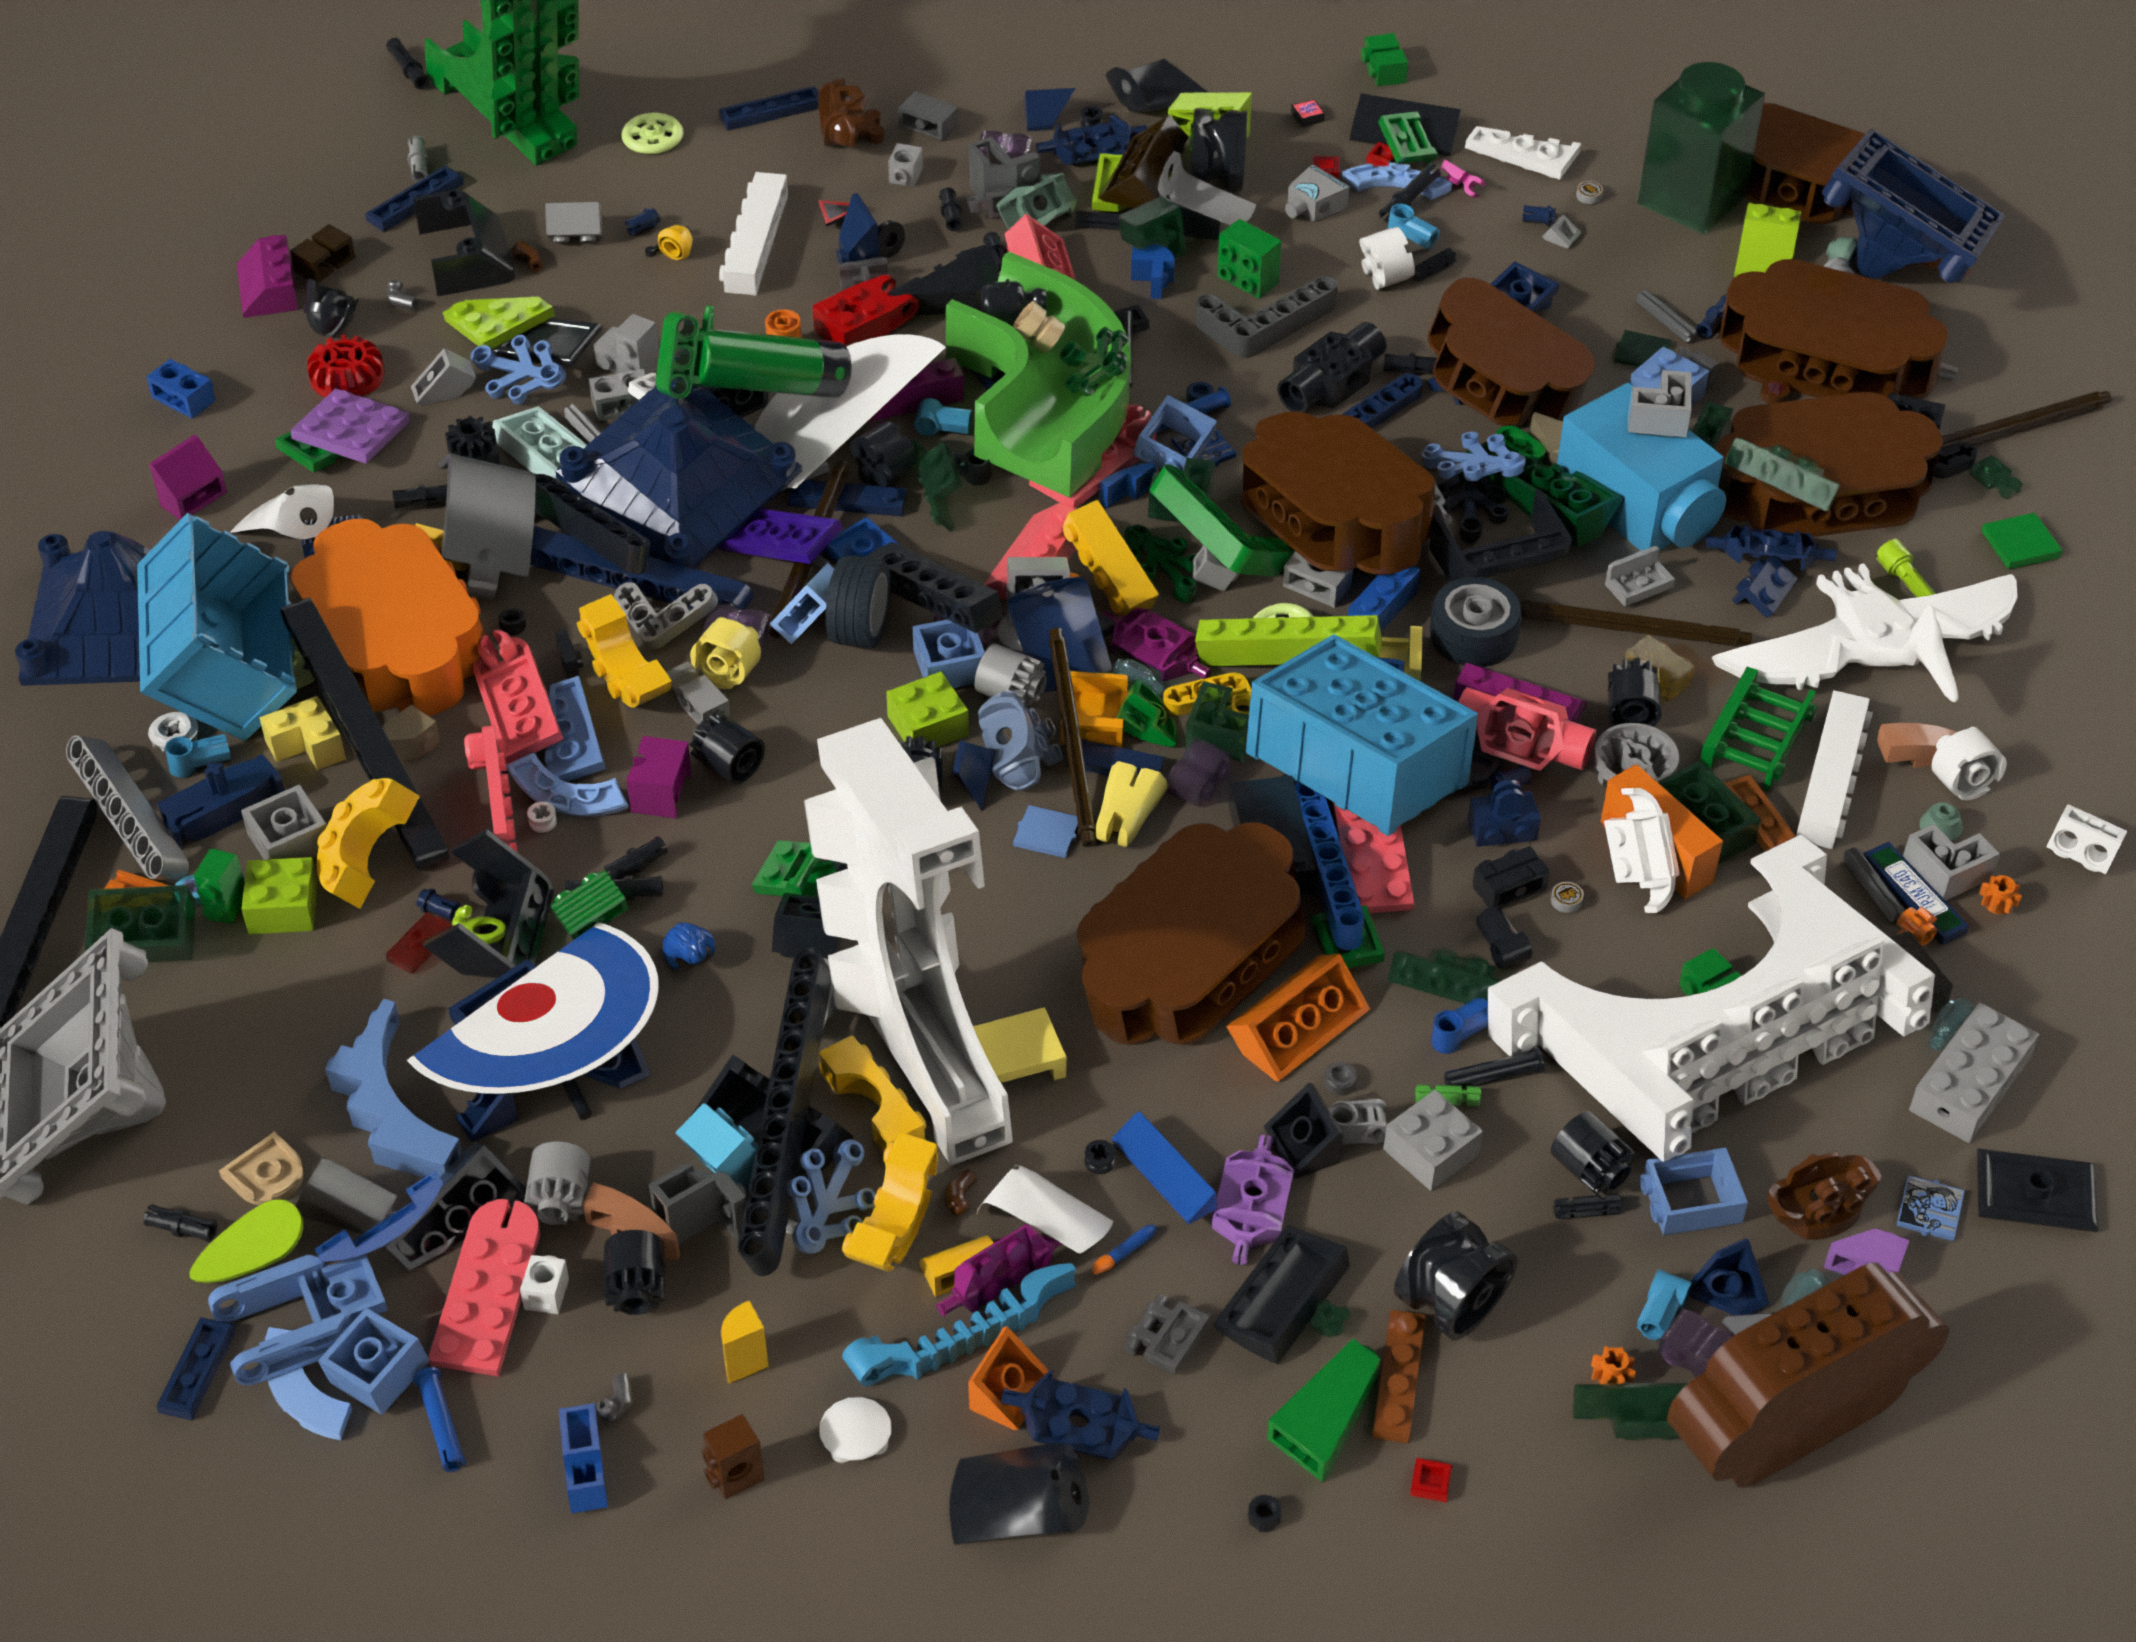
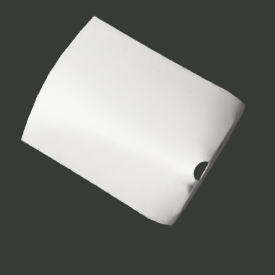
M319 484L291 487L249 513L230 533L253 529H271L300 540L317 537L321 531L328 527L333 517L334 496L332 489L329 486ZM294 491L293 495H287V493ZM310 507L316 511L317 522L314 525H306L301 521L300 512L303 508Z
M1015 1165L979 1206L977 1214L982 1213L990 1204L999 1207L1079 1254L1101 1240L1113 1224V1221L1066 1193L1036 1172L1020 1165Z

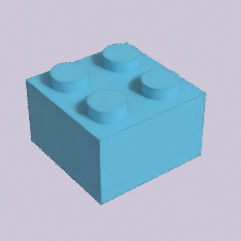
M703 1103L675 1133L713 1173L718 1171L727 1173L735 1184L741 1183L748 1193L757 1143L753 1141L754 1138L742 1126L739 1125L737 1127L733 1123L734 1121L721 1108L714 1112L708 1105Z

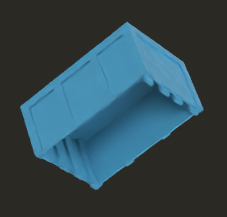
M187 513L137 564L140 693L240 740L246 741L261 727L259 717L277 711L297 692L292 661L294 644L291 643V636L280 613V608L291 605V601L288 600V563L276 556L271 558L261 553L260 548L248 542L243 544L237 540V536L227 531L222 533L210 527L209 522Z
M1333 634L1252 682L1246 753L1256 760L1261 759L1288 776H1292L1293 781L1296 783L1301 782L1335 802L1337 807L1344 811L1346 809L1378 827L1379 831L1386 836H1389L1396 832L1397 827L1406 821L1412 820L1423 810L1429 809L1446 795H1450L1468 785L1478 713Z

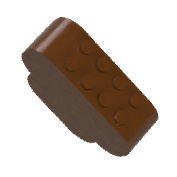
M1773 103L1754 104L1748 107L1739 119L1731 167L1739 177L1745 179L1743 192L1753 203L1801 211L1800 219L1810 223H1833L1839 220L1844 213L1854 215L1851 206L1853 202L1849 199L1845 206L1832 207L1824 201L1825 196L1822 194V190L1839 164L1864 137L1865 133Z
M1461 278L1448 287L1441 298L1427 336L1431 349L1438 355L1433 367V375L1438 385L1481 415L1501 426H1522L1532 418L1534 412L1563 421L1565 415L1576 409L1595 368L1594 357L1584 344L1494 286L1477 278Z

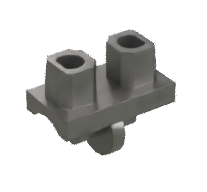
M872 258L838 264L841 291L878 276L888 275L887 258Z

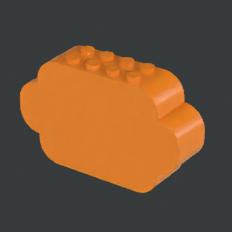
M367 519L346 520L321 531L313 543L315 554L304 558L294 567L291 574L292 584L301 600L310 597L373 712L388 710L395 706L402 712L409 705H413L426 715L432 716L455 706L464 696V679L474 675L473 664L479 658L477 644L485 632L479 619L481 610L476 598L469 597L463 579H457L452 563L450 561L446 562L442 557V549L439 544H433L427 533L415 525L395 524L381 528L377 523Z

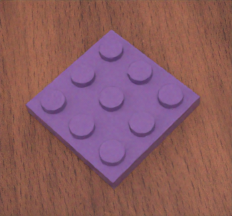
M335 388L291 429V439L367 464L410 422V413Z

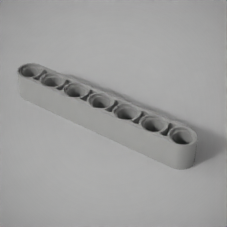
M78 735L71 737L66 747L68 761L145 874L150 879L178 882L183 877H186L189 870L187 857L105 740Z

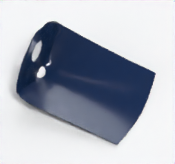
M1072 577L1046 582L1024 590L1007 601L1010 616L1023 653L1045 663L1043 670L1046 671L1047 684L1044 692L1057 690L1052 653L1049 647V631L1053 628H1061L1064 638L1067 640L1066 647L1070 671L1107 673L1113 669L1091 592L1084 577ZM1052 585V586H1050V587H1048V588H1045V589L1036 590V589L1041 588V587H1043V586ZM1045 592H1054L1053 595L1050 597L1043 596V593Z

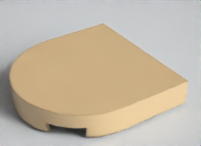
M275 1131L219 1170L221 1178L240 1197L255 1205L276 1199L287 1200L300 1188L304 1178V1169L300 1156Z

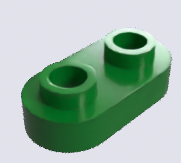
M1503 426L1497 430L1496 434L1504 436L1505 446L1518 450V454L1523 456L1532 455L1540 458V463L1544 462L1546 449L1541 442L1515 426Z

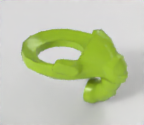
M464 905L456 910L452 921L453 926L458 923L462 924L487 944L498 942L505 936L506 926L501 920L488 916L468 919L472 914V907L470 905ZM493 924L498 927L489 934L475 933L478 926Z

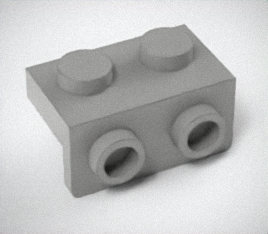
M1656 545L1640 550L1625 558L1617 559L1608 565L1605 586L1624 607L1674 588L1675 578L1658 561L1660 549Z

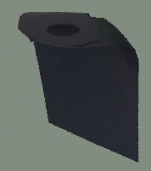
M1161 59L1128 71L1114 67L1105 74L1118 100L1123 106L1128 108V111H1158L1171 106L1181 93L1207 92L1166 59Z
M1049 1443L961 1458L955 1471L950 1493V1522L954 1545L1015 1536L1074 1532L1080 1529L1086 1521L1090 1500L1085 1475L1073 1447L1065 1443ZM1054 1468L1059 1473L1058 1481L1051 1479V1471ZM1072 1481L1078 1485L1081 1501L1079 1505L1074 1502L1071 1495L1070 1487Z

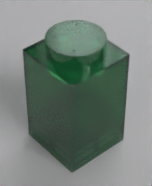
M1700 62L1685 68L1680 78L1654 100L1637 204L1697 232L1706 234L1746 196L1765 93L1746 85L1743 76L1736 69L1722 63Z

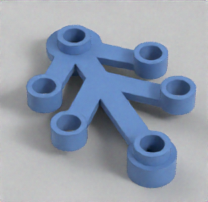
M517 335L511 341V346L516 351L520 362L497 357L490 347L486 345L476 347L470 356L474 365L480 370L487 371L491 368L512 372L498 380H491L486 384L485 389L493 399L500 398L504 394L505 388L528 377L535 378L521 386L515 385L509 389L508 396L517 405L526 401L527 394L542 387L546 389L557 388L564 382L566 377L563 367L553 362L551 358L553 349L545 340H541L534 345V352L542 363L541 367L534 366L528 351L530 343L524 335Z
M1473 431L1466 432L1461 436L1462 446L1469 449L1471 453L1444 451L1436 443L1426 445L1422 452L1423 465L1426 468H1438L1439 477L1451 478L1455 474L1464 472L1465 480L1477 481L1481 477L1500 471L1503 476L1514 477L1523 472V467L1526 464L1523 455L1517 452H1510L1505 447L1504 436L1501 434H1494L1487 438L1488 449L1493 452L1495 451L1498 456L1488 455L1479 444L1478 433Z
M848 1139L835 1146L833 1158L837 1165L826 1188L820 1169L825 1162L823 1153L813 1148L802 1154L800 1161L802 1167L806 1170L808 1179L804 1176H798L787 1184V1192L793 1199L799 1221L792 1234L793 1243L799 1251L808 1254L819 1252L825 1246L826 1240L846 1237L848 1232L853 1233L849 1226L850 1222L854 1225V1228L857 1222L863 1223L860 1217L852 1215L843 1219L840 1224L824 1226L829 1214L853 1209L866 1211L874 1207L876 1193L871 1188H864L857 1191L854 1195L837 1198L851 1168L859 1165L863 1160L864 1148L859 1142ZM810 1155L815 1159V1165L811 1163ZM796 1183L801 1186V1192L797 1190ZM810 1191H812L816 1205L813 1214H811L806 1199ZM863 1195L867 1197L868 1204L864 1202ZM809 1231L813 1236V1240L809 1236Z

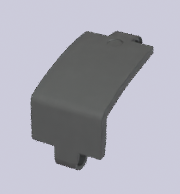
M449 453L439 460L437 465L438 469H448L441 555L444 560L470 565L467 568L469 571L465 579L468 595L492 600L497 590L500 572L521 577H527L529 574L534 529L536 476L532 472Z

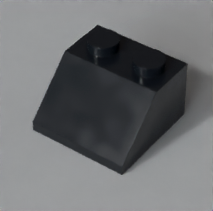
M784 893L774 915L771 952L780 953L783 957L794 958L802 949L811 947L816 948L825 959H828V955L839 952L842 938L826 935L824 932L819 897Z

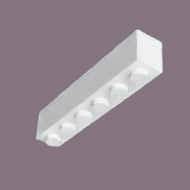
M755 172L753 181L748 183L747 199L743 198L742 214L737 216L736 231H732L731 248L726 249L725 265L720 267L719 279L724 281L725 293L757 295L788 197L787 175Z
M1833 690L1796 837L1802 834L1816 846L1833 849L1835 837L1842 839L1846 820L1840 818L1841 815H1848L1852 798L1846 797V793L1853 794L1857 776L1851 775L1852 771L1858 773L1862 754H1857V750H1864L1868 734L1862 732V729L1869 730L1873 712L1867 711L1869 698Z

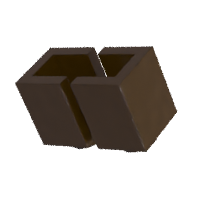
M330 224L313 234L312 240L307 238L290 250L294 272L308 280H315L316 284L334 273L333 267L340 269L356 258L352 236Z

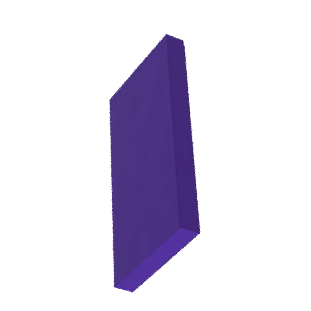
M760 509L734 534L720 545V549L811 564L843 527L840 520Z

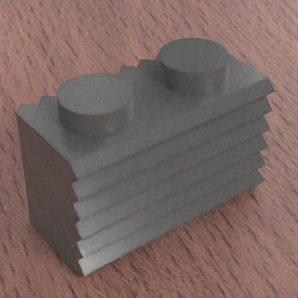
M915 91L898 107V125L944 141L947 135L949 136L955 127L957 128L958 108L951 103H944L942 100H935L934 97L931 98Z

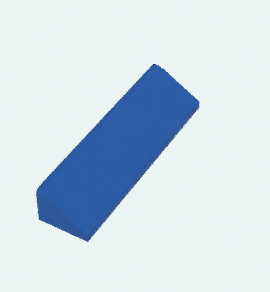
M1140 1111L1135 1113L1112 1137V1142L1188 1225L1217 1210V1197L1214 1189Z

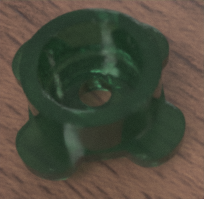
M1320 1300L1317 1303V1312L1314 1316L1310 1317L1309 1323L1313 1329H1316L1324 1336H1339L1343 1333L1344 1321L1350 1318V1311L1347 1307H1337L1328 1300Z

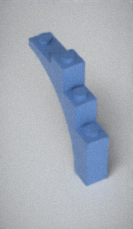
M383 999L378 1009L370 1014L368 1025L362 1035H358L355 1039L353 1048L341 1045L336 1055L328 1060L325 1072L328 1076L331 1091L350 1096L347 1102V1111L349 1112L352 1126L371 1132L368 1147L371 1149L374 1164L423 1178L436 1171L441 1177L448 1167L462 1154L459 1138L436 1130L413 1115L400 1102L390 1086L387 1078V1060L390 1045L400 1024L396 1002Z

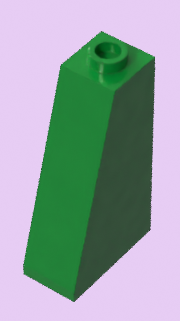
M1353 1338L1268 1420L1267 1440L1321 1482L1328 1477L1378 1380L1381 1359L1369 1346H1363Z

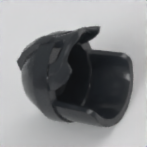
M309 279L307 282L304 314H306L310 327L316 333L336 338L352 322L359 298L355 300L353 296H347L346 292L342 290L324 287L316 284L315 280Z

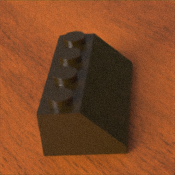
M1170 115L1135 135L1099 198L1104 202L1139 209L1146 204L1152 205L1160 197L1158 185L1166 162L1174 151L1178 152L1180 156L1184 153V146L1189 136ZM1173 163L1169 168L1168 175L1173 171Z

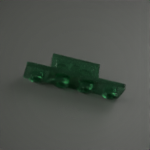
M1741 437L1734 439L1725 460L1727 465L1824 511L1831 508L1840 485L1823 477L1824 470L1816 466V461L1804 456L1800 458L1790 454L1791 450L1779 444L1762 448Z
M914 440L911 443L917 458L915 464L919 469L917 476L925 488L923 495L932 509L930 516L938 526L943 525L951 532L955 527L945 497L960 488L962 483L950 448L942 442L927 452Z
M1445 948L1434 949L1428 958L1396 950L1388 980L1392 983L1463 1004H1467L1477 997L1479 999L1484 998L1488 1002V987L1502 981L1494 978L1496 967L1488 965L1489 963L1486 960L1475 957L1470 959L1457 956L1455 951Z
M1688 1383L1576 1384L1574 1386L1573 1416L1575 1419H1610L1615 1438L1632 1441L1640 1438H1660L1664 1440L1680 1438L1667 1422V1416L1674 1398Z

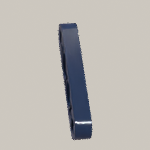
M1404 374L1342 415L1355 417L1372 429L1418 399L1422 392V379L1415 374ZM1384 398H1395L1397 401L1390 402L1384 400ZM1366 410H1374V411H1377L1378 413H1376V414H1367V413H1365L1364 411H1366Z

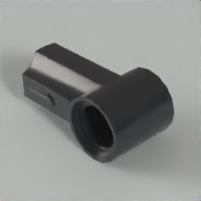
M1492 906L1484 909L1477 916L1476 925L1489 943L1492 959L1499 969L1532 958L1533 951L1528 937L1523 932H1516L1502 909Z

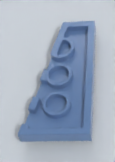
M576 676L551 684L549 699L564 739L549 746L545 751L546 769L565 782L605 770L606 767L580 677Z

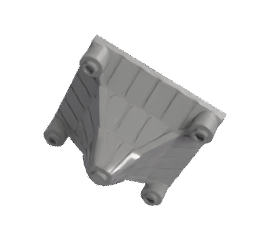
M113 928L107 931L0 1029V1199L5 1197L24 1205L30 1204L33 1200L35 1201L40 1197L44 1188L41 1174L33 1170L43 1159L49 1160L94 1134L100 1135L148 1122L155 1116L160 1115L165 1107L166 1099L164 1098L163 1087L143 1050L136 1043L126 998L121 993L122 978L132 981L142 976L146 971L148 965L146 952L123 941V933Z

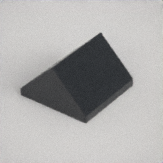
M1309 1082L1264 1125L1268 1135L1273 1137V1144L1280 1156L1294 1169L1293 1177L1295 1178L1340 1163L1343 1133L1313 1083Z

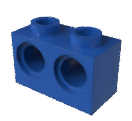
M172 359L167 360L146 376L153 399L191 419L216 401L211 379Z

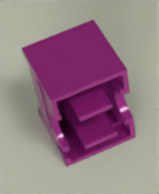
M642 736L638 754L644 757L634 756V766L631 767L630 773L626 777L631 813L676 819L678 811L675 802L679 803V795L684 780H687V777L690 778L692 774L688 742Z

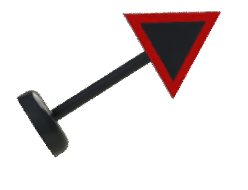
M818 200L826 227L845 219L849 203ZM888 220L878 226V247L880 256L892 257L903 246L905 230L900 223Z

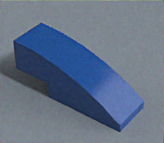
M595 1403L559 1409L562 1452L571 1514L607 1508V1493Z

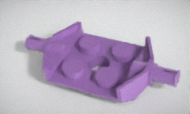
M1266 1134L1260 1135L1258 1148L1254 1151L1239 1150L1226 1158L1217 1196V1210L1214 1211L1212 1218V1229L1235 1244L1232 1261L1235 1264H1238L1240 1253V1265H1244L1247 1263L1250 1247L1275 1242L1281 1234L1291 1182H1293L1294 1169L1284 1158L1271 1154L1274 1139L1270 1135L1267 1137L1266 1145ZM1255 1187L1263 1193L1258 1196H1250L1245 1190Z

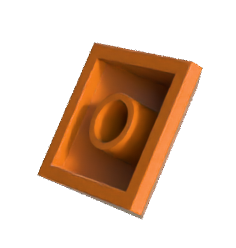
M1003 1327L968 1381L969 1409L1012 1430H1018L1025 1420V1415L1021 1413L1022 1408L1001 1404L1004 1388L1024 1394L1026 1392L1030 1393V1390L1049 1370L1009 1327Z

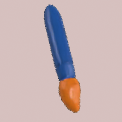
M1151 1224L1141 1228L1108 1253V1255L1101 1256L1093 1265L1092 1273L1097 1275L1112 1269L1116 1263L1150 1240L1156 1233V1225Z

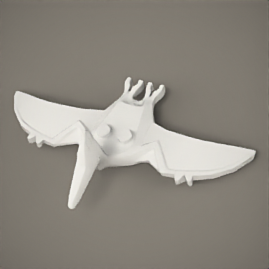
M1863 563L1859 565L1857 574L1852 572L1850 568L1844 569V580L1849 585L1858 589L1853 592L1845 588L1842 576L1838 571L1833 572L1831 581L1827 580L1824 575H1818L1817 586L1822 592L1829 595L1835 604L1836 617L1834 619L1797 633L1712 656V660L1715 666L1741 678L1748 666L1758 670L1757 682L1796 684L1798 690H1802L1804 685L1818 688L1820 680L1834 677L1848 663L1857 662L1863 667L1913 666L1921 661L1929 670L1943 694L1952 702H1957L1959 699L1958 690L1942 638L1969 640L1983 635L1985 639L1990 640L1992 634L2001 635L2003 629L2001 624L2009 619L2017 600L2016 579L2013 575L2009 574L1934 595L1898 600L1873 584L1870 580L1869 570Z

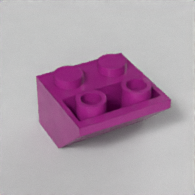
M195 434L149 463L160 506L179 520L187 513L194 515L227 493L222 470Z

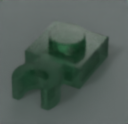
M1993 455L1971 465L1969 474L1990 490L1994 487L1999 489L2000 496L2005 499L2010 498L2012 490L2020 493L2023 485L2018 478L2011 477L2012 470Z

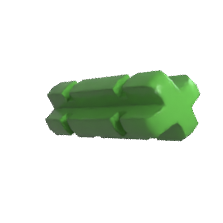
M1418 1084L1415 1088L1416 1103L1433 1090L1439 1092L1453 1105L1461 1106L1462 1102H1466V1106H1479L1481 1103V1089L1478 1086H1467V1089H1462V1086L1435 1085V1088H1430L1429 1084Z

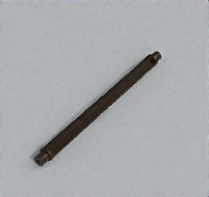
M2096 391L1942 436L1943 443L1941 449L1961 442L1974 445L2102 407L2103 404L2111 402V394L2109 391L2100 393Z
M840 460L836 467L833 468L814 516L832 518L838 498L848 478V470L850 468L848 462ZM814 560L811 564L794 562L783 589L782 597L776 606L770 623L803 589ZM772 626L770 627L769 634L772 637L780 638L782 636Z
M1529 600L1520 602L1521 615H1524L1523 618L1560 621L1561 623L1619 631H1634L1635 633L1693 641L1701 640L1737 647L1738 644L1750 645L1752 639L1751 632H1743L1738 628L1715 625L1707 626L1701 623Z
M1053 628L1049 631V647L1052 653L1073 795L1076 804L1078 834L1082 839L1084 847H1092L1096 845V827L1090 803L1089 786L1079 733L1071 672L1069 670L1067 640L1064 638L1061 628Z

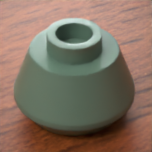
M1839 237L1836 241L1832 240L1826 251L1829 260L1836 257L1845 258L1851 269L1857 259L1858 239L1855 237Z
M1940 802L1932 805L1921 816L1919 821L1920 829L1935 824L1951 841L1958 839L1963 831L1960 812L1949 803Z

